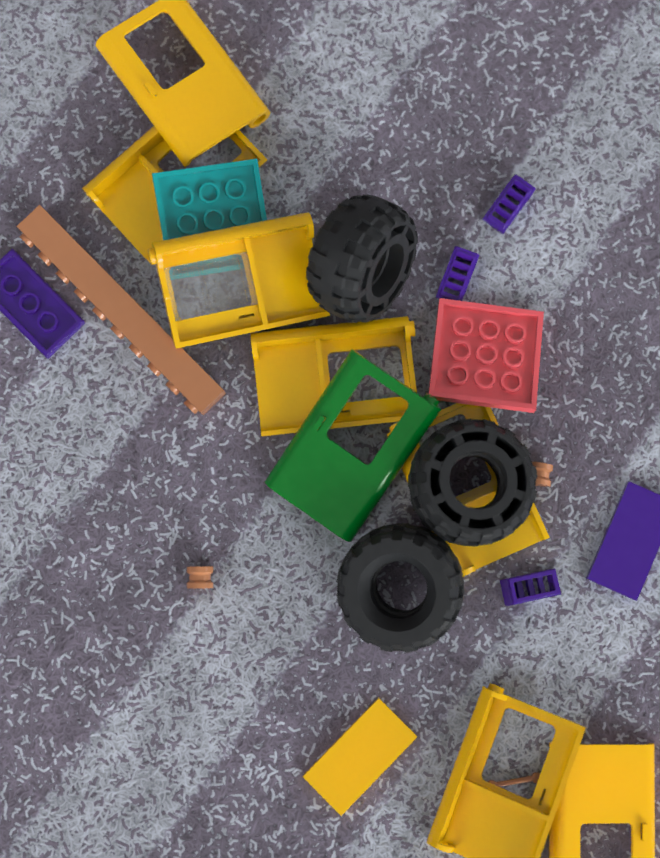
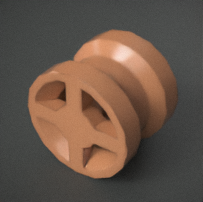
M532 462L533 466H536L537 471L536 486L551 487L549 475L553 471V465Z
M213 566L187 567V573L189 574L188 589L214 588V583L211 581Z

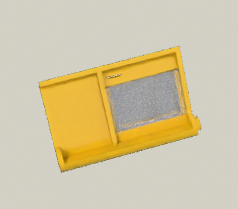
M309 212L152 243V248L148 249L151 265L156 264L172 339L176 349L330 316L328 311L319 307V303L315 302L307 287L306 267L309 264L308 256L310 249L313 247L312 239L314 238V225Z

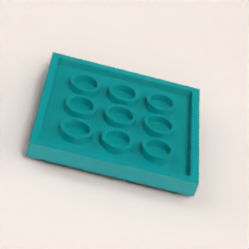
M258 159L152 173L163 240L267 220ZM232 255L173 267L169 270L170 280L240 270L243 269L240 256Z

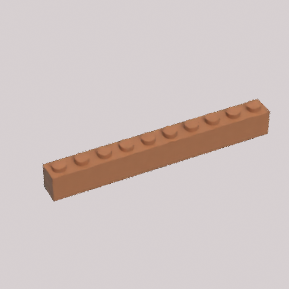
M40 205L17 225L18 229L22 232L19 237L30 248L35 245L41 251L38 256L48 266L53 263L59 269L55 274L66 285L71 281L77 287L74 293L84 303L89 300L95 306L92 311L102 321L107 318L113 324L110 329L121 340L126 337L132 343L129 348L138 358L144 355L150 361L147 367L157 377L163 374L169 380L165 385L175 395L181 393L187 399L184 404L194 414L199 411L204 415L226 394L182 348H175L173 339Z

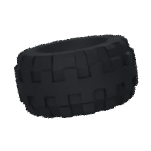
M370 194L355 195L339 203L338 207L326 217L325 223L319 228L315 236L314 245L310 249L308 256L309 264L306 267L307 287L315 302L319 303V307L352 323L373 321L392 306L393 301L402 292L403 286L412 271L411 267L416 257V244L418 243V234L415 231L416 225L402 207Z
M464 419L443 426L422 443L411 462L408 487L412 507L428 530L449 543L461 546H481L504 539L525 522L536 500L538 491L536 490V479L538 477L536 466H533L529 456L531 453L526 445H522L515 437V433L508 428L496 425L493 421ZM474 456L484 460L490 465L496 475L497 491L494 499L486 506L480 508L467 507L457 500L451 490L449 481L450 471L457 461L465 457Z
M409 523L384 525L361 537L344 557L336 581L338 606L341 607L344 614L343 618L349 628L352 627L360 635L359 638L367 644L371 643L380 647V650L388 652H414L438 641L455 622L464 597L462 567L450 546L443 539L432 533V531L422 526L410 525ZM395 561L407 562L415 566L423 574L427 583V592L422 603L411 610L395 609L389 606L379 595L376 585L377 577L381 569L387 564Z

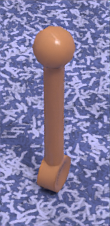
M534 772L531 776L498 782L489 780L488 782L499 787L531 781L537 783L540 773Z

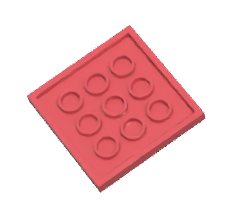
M439 298L428 394L439 401L535 413L544 312Z

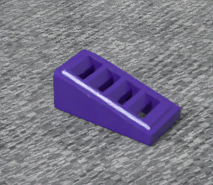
M514 174L482 220L501 234H504L536 190L535 187ZM514 186L516 189H518V190L521 191L523 194H525V196H522L520 193H518L517 191H515L512 187ZM508 194L509 196H511L513 199L518 201L519 204H514L512 201L506 198V195ZM500 203L513 211L512 214L499 207ZM495 211L507 221L503 223L492 214Z
M455 246L435 298L462 301L479 254ZM456 257H458L471 263L470 265H467L465 263L456 261L455 259ZM452 267L466 271V276L452 271ZM448 278L456 279L463 282V284L460 286L448 281ZM447 287L458 291L459 295L456 296L445 292L444 288Z
M555 568L500 580L505 606L561 595ZM542 576H547L549 592L545 590ZM533 578H536L539 594L535 592ZM524 580L526 582L528 596H525L522 585V581Z

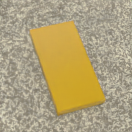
M378 697L303 774V778L342 816L417 738V735Z

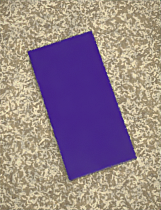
M11 249L0 259V311L49 359L86 322L14 249Z
M630 481L626 483L586 579L637 601L660 547L659 494Z

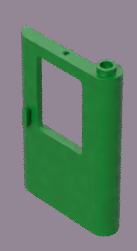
M351 349L266 478L265 484L335 535L347 542H352L440 412L441 408L437 406L440 401L428 393L424 396L418 394ZM366 375H370L404 398L409 404L407 410L370 464H366L332 441L327 435L328 430Z

